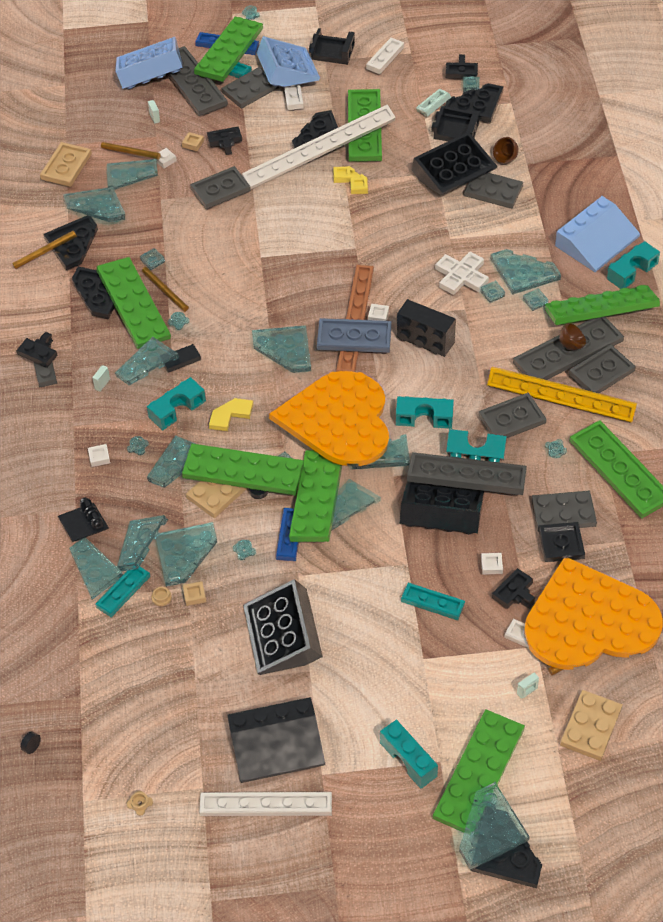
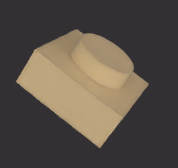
M189 132L182 141V148L198 151L204 142V136Z
M202 581L183 585L186 606L206 602Z

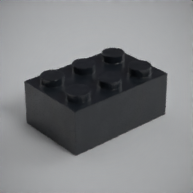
M409 299L405 301L397 313V338L443 357L447 355L454 345L456 318Z

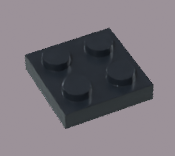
M579 522L539 525L545 562L562 561L564 558L572 560L585 559Z

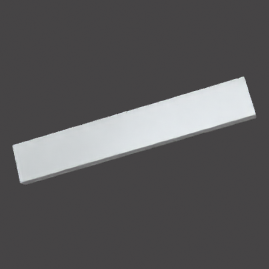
M332 792L201 793L199 813L200 816H332Z

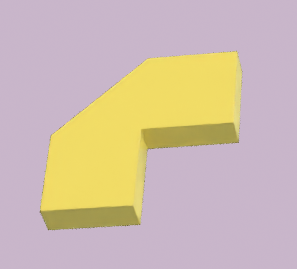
M350 166L333 167L334 183L351 182V194H368L366 176L358 174Z
M234 398L214 409L209 422V429L228 431L231 417L250 419L254 405L253 400Z

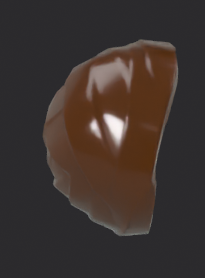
M502 137L494 145L493 156L499 163L509 164L517 158L518 145L514 139Z
M571 323L563 326L559 334L562 346L568 350L582 349L586 345V339L582 331Z

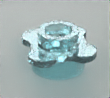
M252 5L245 7V10L242 11L247 20H253L260 16L257 8Z
M182 312L173 313L171 319L168 320V324L173 325L177 330L183 329V326L189 323V318L185 317V314Z
M135 436L130 440V446L127 447V451L143 455L149 442L140 436Z
M561 439L546 442L545 444L548 454L552 458H560L567 453V449L564 448Z
M240 540L233 546V551L238 554L239 560H245L246 557L256 554V549L252 548L251 541Z

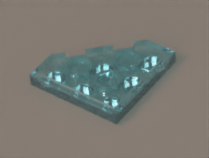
M113 187L63 194L65 205L69 210L107 222L125 220V212Z
M508 249L491 254V261L512 295L561 280V274L553 262L546 261L544 263L537 261L535 257L525 254L523 256L513 254V251Z
M306 325L252 330L255 350L292 373L311 371Z
M213 522L155 534L166 587L186 583L216 545L217 537Z
M496 782L476 791L459 852L470 870L529 841L530 838Z

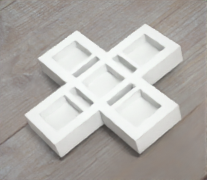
M469 252L461 261H458L445 254L435 264V269L446 275L439 282V288L454 295L463 285H466L479 292L489 282V277L478 271L484 264V258Z

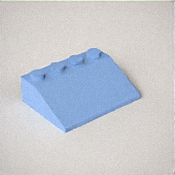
M265 36L262 37L257 55L271 85L286 87L319 81L320 76L305 47Z
M176 37L116 58V74L122 89L133 88L138 83L142 82L144 84L152 78H162L166 73H176L181 70L180 68H183Z
M601 196L557 231L555 246L593 272H596L640 237V233L616 204Z

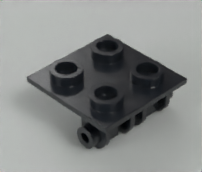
M86 497L80 500V508L58 515L72 542L109 529L96 505Z

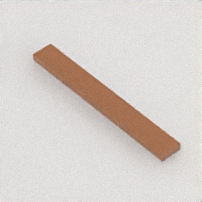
M356 265L346 319L365 320L374 266ZM340 351L336 372H356L359 351Z

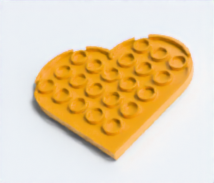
M330 372L269 413L271 421L327 460L339 465L347 466L348 463L363 466L373 463L383 456L388 447L389 432L385 423L379 418L385 406L384 391L379 383L362 372Z
M564 558L529 612L525 622L524 637L530 651L540 661L558 669L573 670L574 667L589 666L598 660L602 653L627 658L629 655L638 653L642 655L656 645L660 638L663 618L657 604L644 592L570 558Z

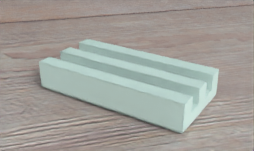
M438 89L416 107L417 112H421V114H425L428 117L451 98L450 93Z

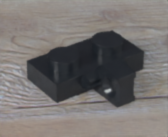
M459 54V62H446L445 78L477 79L478 63H465V54Z
M239 126L207 132V139L210 147H224L225 154L229 155L232 154L231 148L234 146V143L242 142V135Z
M45 332L40 337V340L36 339L33 341L26 338L16 350L17 355L47 368L58 356L57 351L51 349L53 339L52 334Z
M517 568L492 593V599L507 609L514 602L516 604L521 602L522 605L530 609L535 604V597L530 594L528 589L533 584V578Z

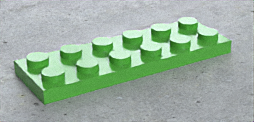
M235 16L194 68V74L223 82L263 30V23Z
M380 89L348 90V123L381 108ZM381 128L349 142V161H382Z
M130 257L98 265L96 271L136 348L139 349L171 339V334Z
M639 285L636 288H622L619 291L613 292L605 291L597 295L588 294L580 298L571 297L563 301L555 300L545 304V311L555 325L659 307L660 299L648 285Z
M601 420L570 436V443L641 519L663 507V485Z
M192 443L183 468L182 477L185 479L296 495L304 460Z
M314 450L305 451L304 466L300 477L289 534L290 542L330 541L342 465L327 460Z
M485 709L433 814L434 820L472 837L474 836L525 730V725Z

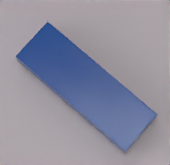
M284 508L276 560L296 561L299 542H290L289 538L294 508Z

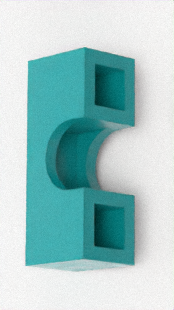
M643 241L641 244L634 246L627 254H623L618 261L609 265L607 280L620 289L627 288L635 282L637 270L635 268L642 269L647 273L658 264L660 251L646 241Z
M190 377L172 390L167 391L157 400L152 401L147 406L148 417L163 431L177 421L175 407L186 406L192 411L206 402L205 390Z
M397 396L396 426L415 427V420L419 416L425 415L433 419V428L452 429L454 399Z
M449 429L446 452L450 454V457L461 458L463 455L469 456V459L474 460L487 458L490 462L504 461L507 436L487 434L486 443L482 447L475 448L468 442V431Z
M397 719L380 731V744L392 758H395L397 755L401 758L407 768L408 776L420 789L438 777V764Z

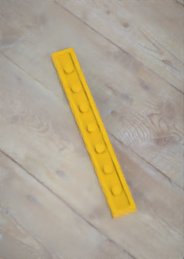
M493 366L490 369L487 383L488 386L519 394L529 392L532 397L628 422H633L637 407L635 402Z

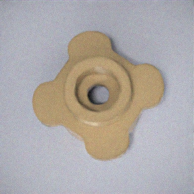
M142 791L135 792L131 799L127 801V807L135 810L139 816L144 815L145 810L153 805V799L147 797Z

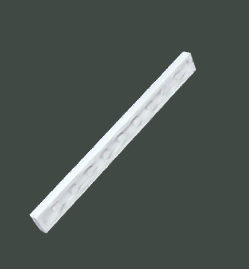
M387 104L242 173V176L248 182L251 189L395 121L396 117Z

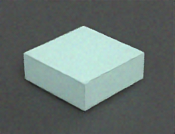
M148 101L149 114L154 124L159 123V109L155 101Z
M102 365L92 377L95 390L101 392L110 380L108 367Z
M535 672L518 683L517 695L521 699L538 689L539 677Z

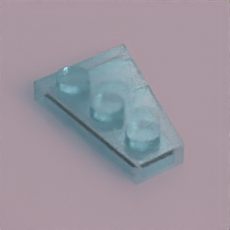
M157 159L107 164L108 191L158 176Z
M152 337L115 374L117 378L131 385L147 376L153 369L157 367L160 369L165 366L164 363L180 357L177 352Z
M406 434L401 435L400 439L394 441L389 439L386 452L375 462L363 466L352 464V469L409 466L410 459Z
M175 436L148 474L147 480L165 488L178 478L183 471L193 442Z
M348 479L337 494L331 531L350 520V517L356 513L364 512L366 507L373 503H379L381 497L353 480Z
M165 515L130 521L117 565L120 571L134 570L140 567L150 550L148 548L153 539H157L159 536L158 530L161 525H165L168 521Z
M87 538L81 539L69 548L92 600L123 576L122 572Z

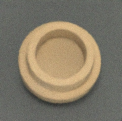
M157 587L153 591L151 598L155 605L165 606L170 603L172 595L166 587Z

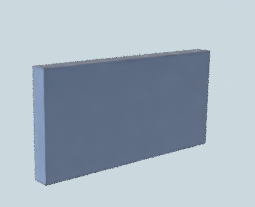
M319 318L317 350L390 353L392 321Z

